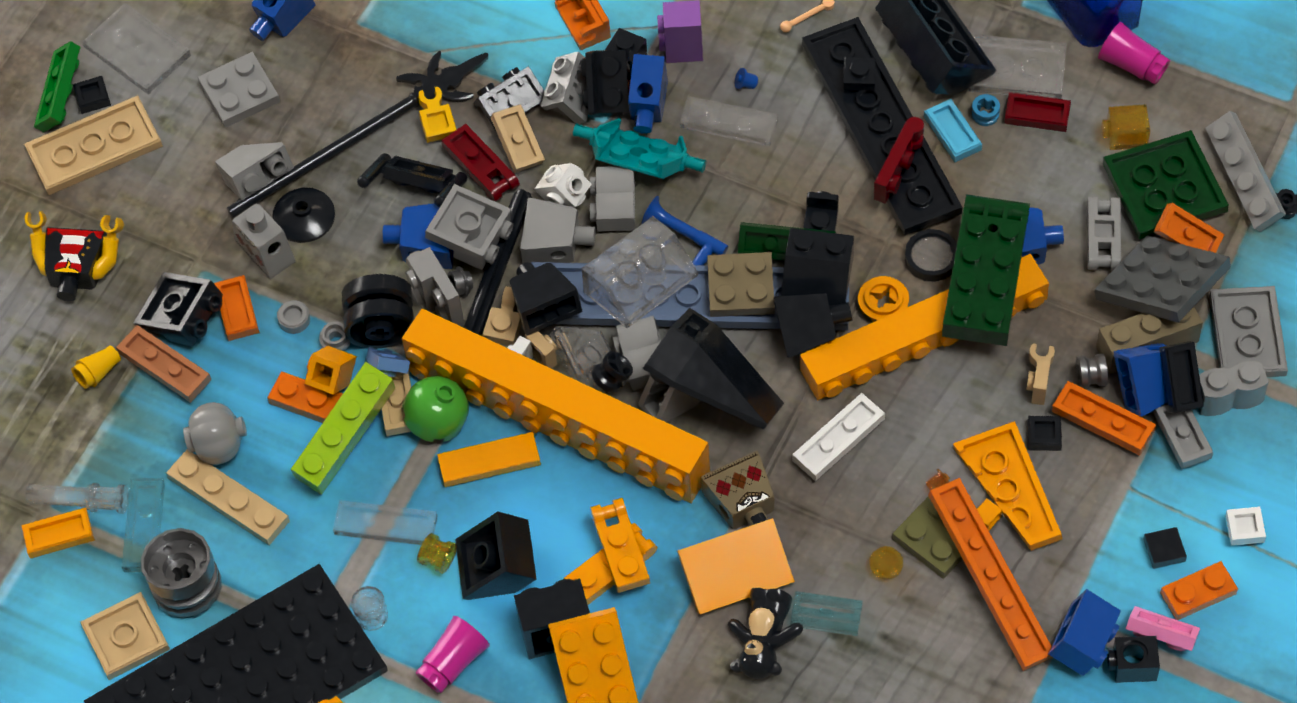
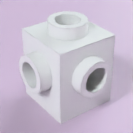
M568 163L550 166L534 190L545 201L576 208L583 203L586 198L585 193L592 184L585 178L581 168Z

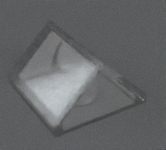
M556 326L553 329L554 340L557 346L556 353L568 377L602 393H608L602 390L592 378V370L597 364L603 363L604 356L611 351L602 331Z

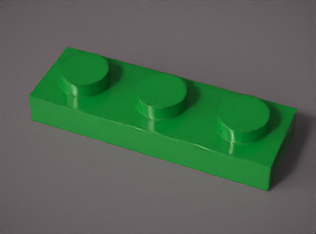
M72 41L53 52L34 127L42 132L60 125L66 115V110L64 109L66 100L72 92V77L79 65V59L77 58L80 46Z

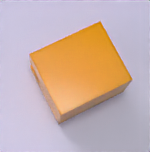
M986 498L977 510L989 531L1002 517L1003 509Z

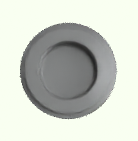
M288 301L277 312L279 325L287 333H300L310 323L309 310L300 301Z

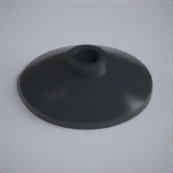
M298 188L289 191L277 201L273 210V219L282 228L287 240L298 243L311 242L321 238L330 230L335 220V208L332 200L324 192L314 188ZM307 208L305 211H298L299 209Z

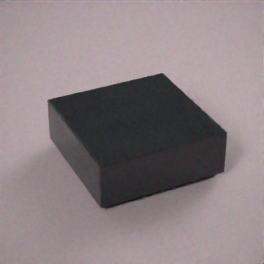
M102 76L73 84L81 114L111 106Z
M1028 416V450L1061 451V416Z
M1177 527L1144 534L1143 540L1153 569L1186 561L1187 555Z

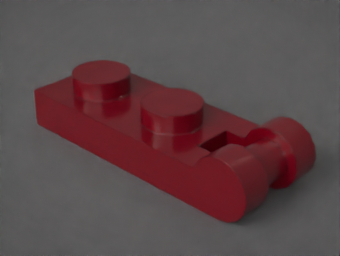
M911 117L904 124L874 182V200L886 204L890 194H896L902 177L900 175L903 169L908 170L913 161V150L919 149L923 145L924 122L919 117Z
M466 123L441 140L442 147L485 191L490 200L497 202L503 198L502 194L507 190L513 191L520 186L516 175ZM498 175L501 180L494 183L491 179Z

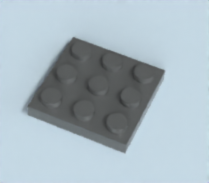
M1147 235L1094 289L1096 300L1179 323L1231 268L1230 257Z

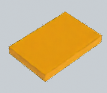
M773 518L677 550L698 615L750 598L752 588L776 589L795 582Z

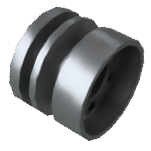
M177 528L164 531L155 536L146 545L141 556V570L161 610L169 615L181 618L196 616L209 609L217 600L222 588L221 574L204 537L193 530Z

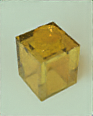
M1146 104L1108 108L1107 119L1102 120L1103 138H1108L1110 150L1131 149L1149 142L1150 125Z

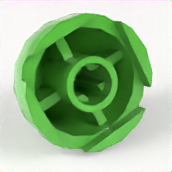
M437 375L421 379L410 388L402 403V409L404 408L405 414L404 422L414 435L425 441L433 442L434 439H444L443 442L450 441L459 434L468 417L469 403L464 390L457 382L448 377Z

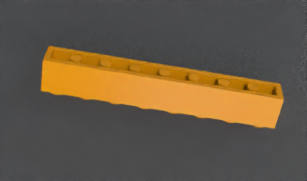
M1031 253L1023 256L1021 259L1012 317L1024 309H1033L1040 306L1048 297L1049 282ZM949 289L800 354V371L817 401L825 397L837 396L847 387L854 384H864L881 372H891L906 361L913 358L921 359L929 354L931 350L940 346H950L957 342L958 339L942 337Z

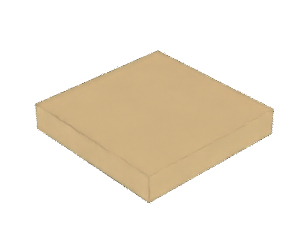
M141 592L80 622L108 680L170 650Z

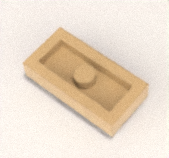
M519 104L493 113L491 120L514 173L543 164L544 156L522 105Z
M397 372L396 377H391L396 389L382 407L386 436L412 432L404 422V408L402 409V403L411 388L409 372L408 374Z

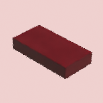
M1009 92L1004 124L1066 132L1071 100Z

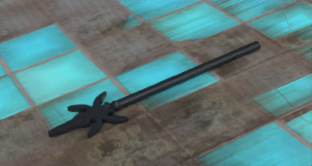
M438 51L429 62L427 76L418 73H406L397 76V82L413 85L421 83L422 86L417 87L415 85L414 93H410L407 98L298 163L292 170L243 201L239 199L227 207L229 214L232 218L236 217L252 205L264 200L414 107H418L420 105V90H423L424 96L427 99L435 98V87L441 89L442 98L448 101L463 102L473 99V93L457 90L448 92V89L458 87L464 77L480 67L489 58L488 53L475 56L458 66L444 68L441 70L440 75H436L435 72L438 71L441 51Z

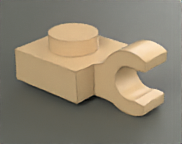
M506 286L504 289L501 309L491 307L483 331V337L507 346L515 344L522 325L519 313L516 312L517 306L511 287Z
M1032 344L1029 360L1035 366L1036 372L1029 371L1026 390L1033 391L1032 404L1044 405L1049 369L1054 360L1055 350L1053 346H1049L1048 354L1046 356H1039L1036 353L1037 344Z

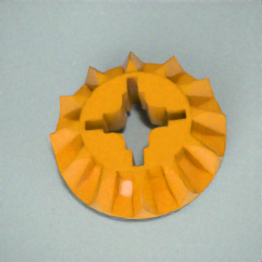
M878 276L866 281L862 285L858 293V304L862 315L866 314L874 322L907 308L909 293L905 285L899 280L888 276ZM889 292V303H885L879 308L878 299H882Z

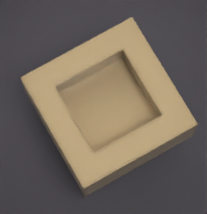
M539 331L528 336L525 334V338L531 341L535 360L551 369L557 365V346L547 334L543 336Z

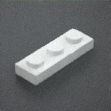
M861 393L792 454V461L813 480H818L885 420V412Z

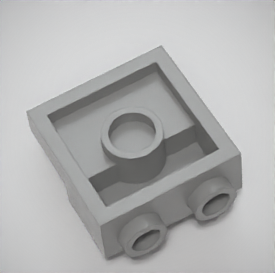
M454 184L426 229L425 238L454 250V258L482 270L486 262L493 264L499 252L497 244L500 239L507 240L512 232L514 224L510 222L511 208Z
M428 247L408 255L406 263L409 266V271L406 272V276L411 285L412 298L416 305L422 304L425 310L431 313L436 311L438 316L464 328L465 324L459 294L431 248Z

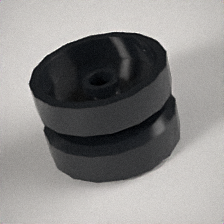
M389 274L365 275L353 279L346 284L341 292L342 307L345 313L343 323L346 339L352 344L364 348L373 347L375 349L392 347L403 343L402 337L414 320L413 309H411L413 306L411 285L405 279Z

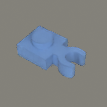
M368 347L366 360L370 365L389 377H396L397 372L408 374L410 364L408 359L399 354H392V351L388 349L381 351Z

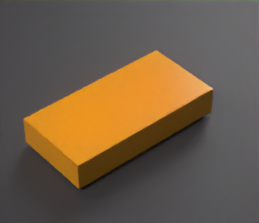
M86 507L22 525L27 553L30 559L95 541Z

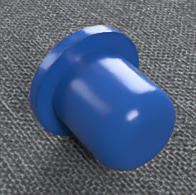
M740 68L735 76V88L754 89L758 84V77L755 74L748 73L745 68Z

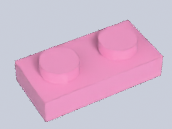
M1134 606L1126 629L1133 631L1135 636H1157V640L1166 642L1168 647L1178 651H1192L1200 631L1199 627Z

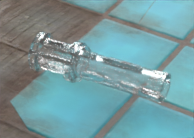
M29 483L26 488L27 491H31V493H26V502L29 505L86 507L90 512H98L99 509L116 510L118 514H124L128 507V487L124 484H119L118 487H101L99 483H92L88 487H71Z

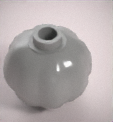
M211 402L199 406L191 414L189 426L183 428V433L189 453L196 452L199 459L203 462L218 465L230 461L239 451L242 437L247 435V430L243 417L237 418L227 406Z

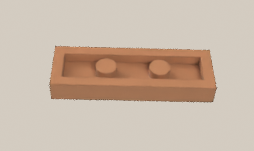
M138 325L116 347L121 356L190 403L212 380L208 372Z

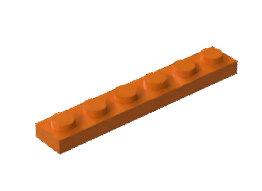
M955 479L930 490L928 496L1022 670L1025 671L1053 658L1048 655L1052 647L961 479Z

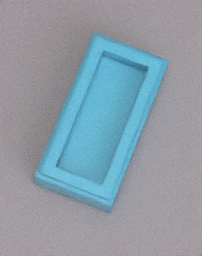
M952 99L924 111L925 120L954 162L982 150L981 141Z

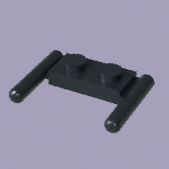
M383 153L357 179L358 186L366 188L380 173H383V178L393 180L397 185H413L421 187L429 193L440 192L434 199L435 205L440 207L454 184L462 187L467 182V175L463 172H458L454 175L452 169L399 156H394L391 159L389 154Z

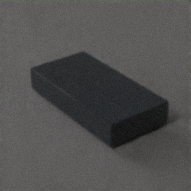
M1188 341L1160 347L1169 412L1178 413L1204 407L1195 343Z

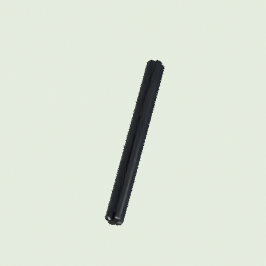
M519 189L513 194L509 208H511L510 222L514 224L512 232L507 240L500 239L498 242V255L493 264H487L464 325L465 329L480 336L523 224L528 198H532L531 193L526 192L524 189Z

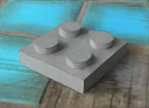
M253 51L198 76L200 86L225 128L280 102L279 95Z

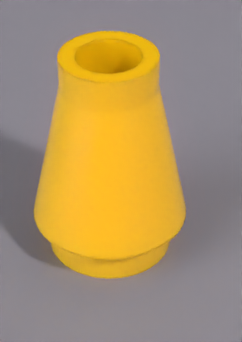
M109 345L101 351L77 360L76 365L71 368L75 380L83 388L96 387L107 373L121 361V357L117 350Z

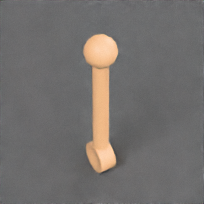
M823 0L821 5L795 19L783 21L780 24L781 31L787 33L792 29V26L824 9L832 10L834 8V0Z

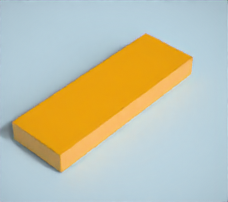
M533 432L437 454L445 487L541 465Z

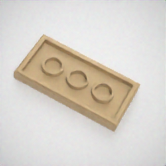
M138 95L24 144L48 196L163 147Z

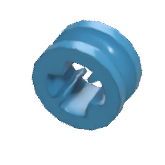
M989 94L976 97L972 104L973 120L982 126L993 125L997 122L1000 112L999 100ZM981 107H984L986 110L991 109V113H987L985 110L980 111Z

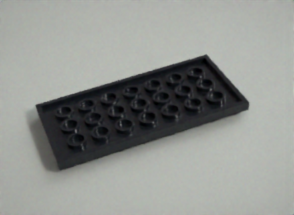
M317 564L85 699L84 702L318 703L325 699L330 700L335 696L342 699L386 673L388 669L321 565Z

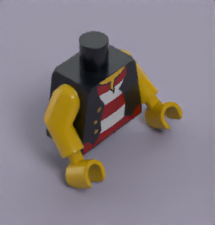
M39 211L40 221L34 225L31 222V213L27 212L24 220L26 225L33 230V233L30 234L34 261L40 273L47 276L50 285L58 287L57 297L60 300L71 302L76 299L78 289L92 290L96 287L98 280L102 279L116 265L119 244L116 233L121 232L124 228V222L121 218H116L115 227L111 229L109 226L110 215L102 217L100 226L103 231L47 227L46 232H42V227L47 220L46 215Z

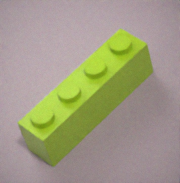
M367 362L363 364L292 466L291 471L296 479L322 495L396 389L391 377Z

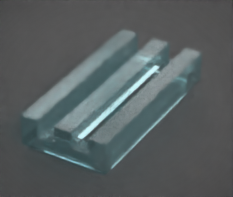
M796 591L791 624L800 623L804 629L858 636L863 601ZM801 603L853 610L854 614L836 612L831 609L824 608L815 609L801 607L800 605Z

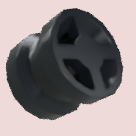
M610 351L604 356L603 363L597 364L592 370V378L602 390L614 393L622 386V381L627 380L632 375L633 367L625 356L618 352Z

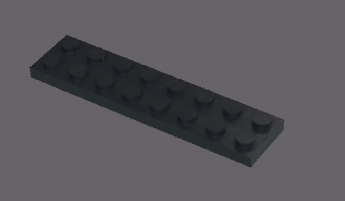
M859 17L802 37V45L874 180H876L904 124L913 116ZM844 57L876 58L875 91L844 90ZM925 138L921 148L913 150L914 158L909 169H903L900 175L902 179L896 194L891 193L887 200V204L904 236L962 214L963 207Z

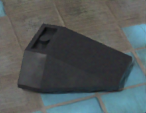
M691 308L670 327L643 367L655 381L667 384L736 416L752 426L762 429L766 428L784 404L718 325Z

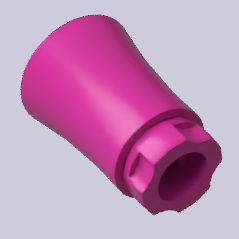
M1119 22L1111 31L1098 55V59L1113 64L1141 80L1150 81L1155 85L1162 78L1171 61L1161 54L1160 50L1144 41L1122 22Z
M453 616L440 639L423 659V664L416 671V675L432 690L442 693L447 685H451L476 657L490 647V644L473 626L460 617Z

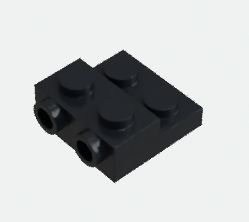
M163 272L133 324L140 326L147 332L162 334L169 342L194 346L198 338L205 336L207 322L212 313L220 310L223 294L210 279Z

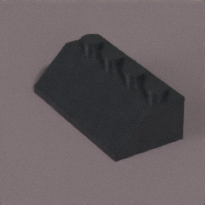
M880 0L875 7L882 18L883 24L894 35L897 45L904 50L911 60V65L919 72L926 82V87L932 93L956 95L996 72L995 67L948 0Z

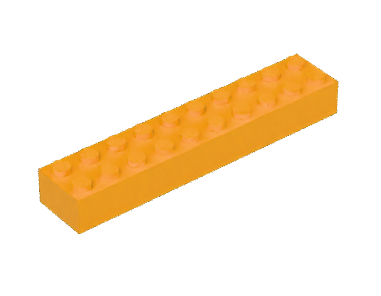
M421 308L402 337L406 359L410 361L409 371L419 379L437 375L448 377L459 384L470 403L476 406L484 405L492 409L503 419L511 418L516 420L527 430L533 433L539 431L549 436L553 442L560 446L568 445L573 447L584 457L590 460L596 458L606 463L610 469L617 473L625 472L630 474L647 487L655 486L665 491L674 500H684L692 504L701 489V476L710 472L709 443L423 308Z

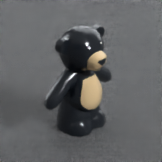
M752 588L750 591V629L746 628L737 619H731L728 623L730 630L746 644L740 653L739 659L734 660L730 667L733 672H741L749 678L764 679L770 675H780L782 667L777 663L774 649L799 636L803 631V625L793 623L782 630L784 620L792 603V597L789 593L774 588L768 590Z

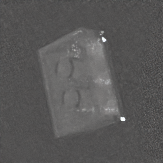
M654 216L582 267L584 293L626 328L633 325L698 276V271L676 234Z

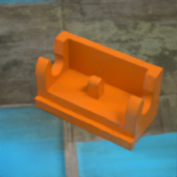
M598 0L555 1L556 9L580 50L611 38L609 19Z

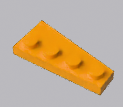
M1015 421L953 443L956 453L994 503L1003 509V515L1031 551L1062 540L1061 531Z

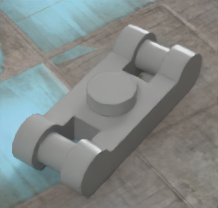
M1088 197L1087 270H1098V267H1110V271H1113L1121 263L1120 198L1110 197V200H1098V197ZM1098 213H1109V215H1098ZM1098 249H1110V255L1098 254Z

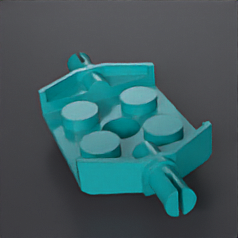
M620 118L601 124L597 128H590L576 123L573 130L574 137L590 140L589 145L593 148L595 160L664 179L674 173L684 171L685 168L703 173L706 167L707 160L689 156L683 136H679L676 145L669 144L662 139H651L641 136L634 131L620 130Z

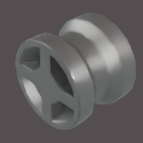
M1096 354L1094 358L1088 359L1085 356L1076 357V373L1080 387L1088 388L1090 384H1097L1100 387L1107 386L1108 371L1104 354Z

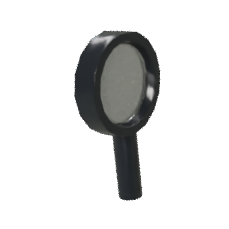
M927 229L916 233L906 245L905 263L908 270L915 277L923 281L936 282L946 279L952 275L957 243L948 233L941 230Z

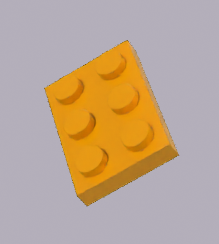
M615 607L548 624L567 703H638Z

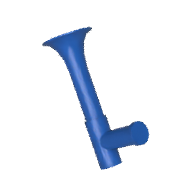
M659 196L652 200L643 216L642 225H645L647 222L663 224L702 247L689 265L704 266L708 260L707 255L712 253L715 255L725 254L728 249L727 244L701 230H697L666 212L659 203Z

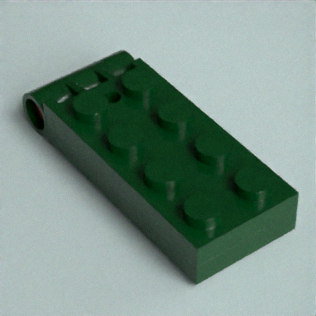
M966 194L944 315L942 337L1007 346L1030 203Z

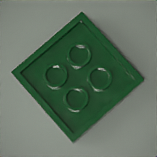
M1192 130L1103 157V166L1138 239L1156 234L1154 233L1156 225L1166 205L1169 203H1174L1200 220L1228 212L1229 204Z

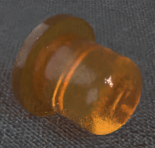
M936 469L938 473L926 482V486L929 490L949 483V476Z

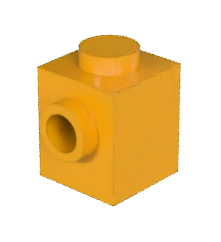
M326 346L314 352L308 361L305 384L332 395L336 394L350 385L357 356L331 346Z

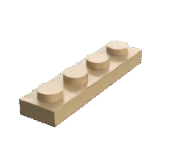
M188 449L166 472L169 480L267 545H270L290 522L287 514L211 464L203 462L194 453H189Z

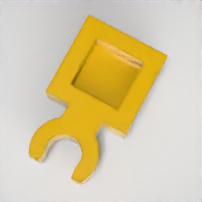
M435 87L434 99H427L424 96L423 90H420L419 104L424 110H419V117L426 142L442 140L457 130L450 105L440 106L442 104V91L439 87Z

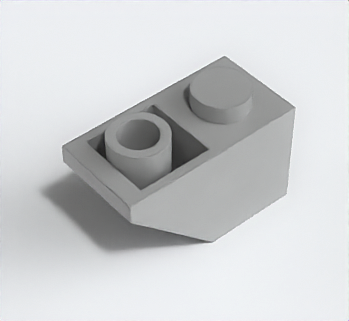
M282 142L240 145L215 161L225 184L242 201L294 168Z

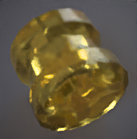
M430 533L419 549L417 562L424 566L430 564L434 566L435 571L443 574L453 562L457 545L451 541L443 542L438 535Z

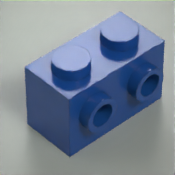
M1086 589L1071 603L1048 655L1082 676L1093 667L1098 669L1108 654V651L1105 650L1107 642L1109 643L1115 637L1119 629L1116 621L1121 610Z

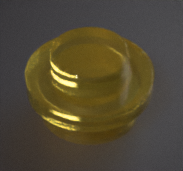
M884 546L872 553L869 566L876 577L892 579L902 571L903 558L896 549Z

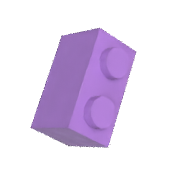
M700 0L663 2V15H657L659 50L666 51V63L703 61Z

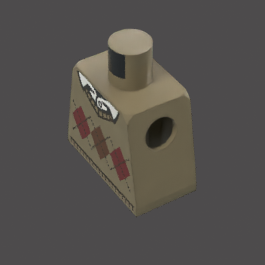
M758 451L701 476L702 493L733 529H737L747 523L751 526L768 520L766 515L774 510V494Z

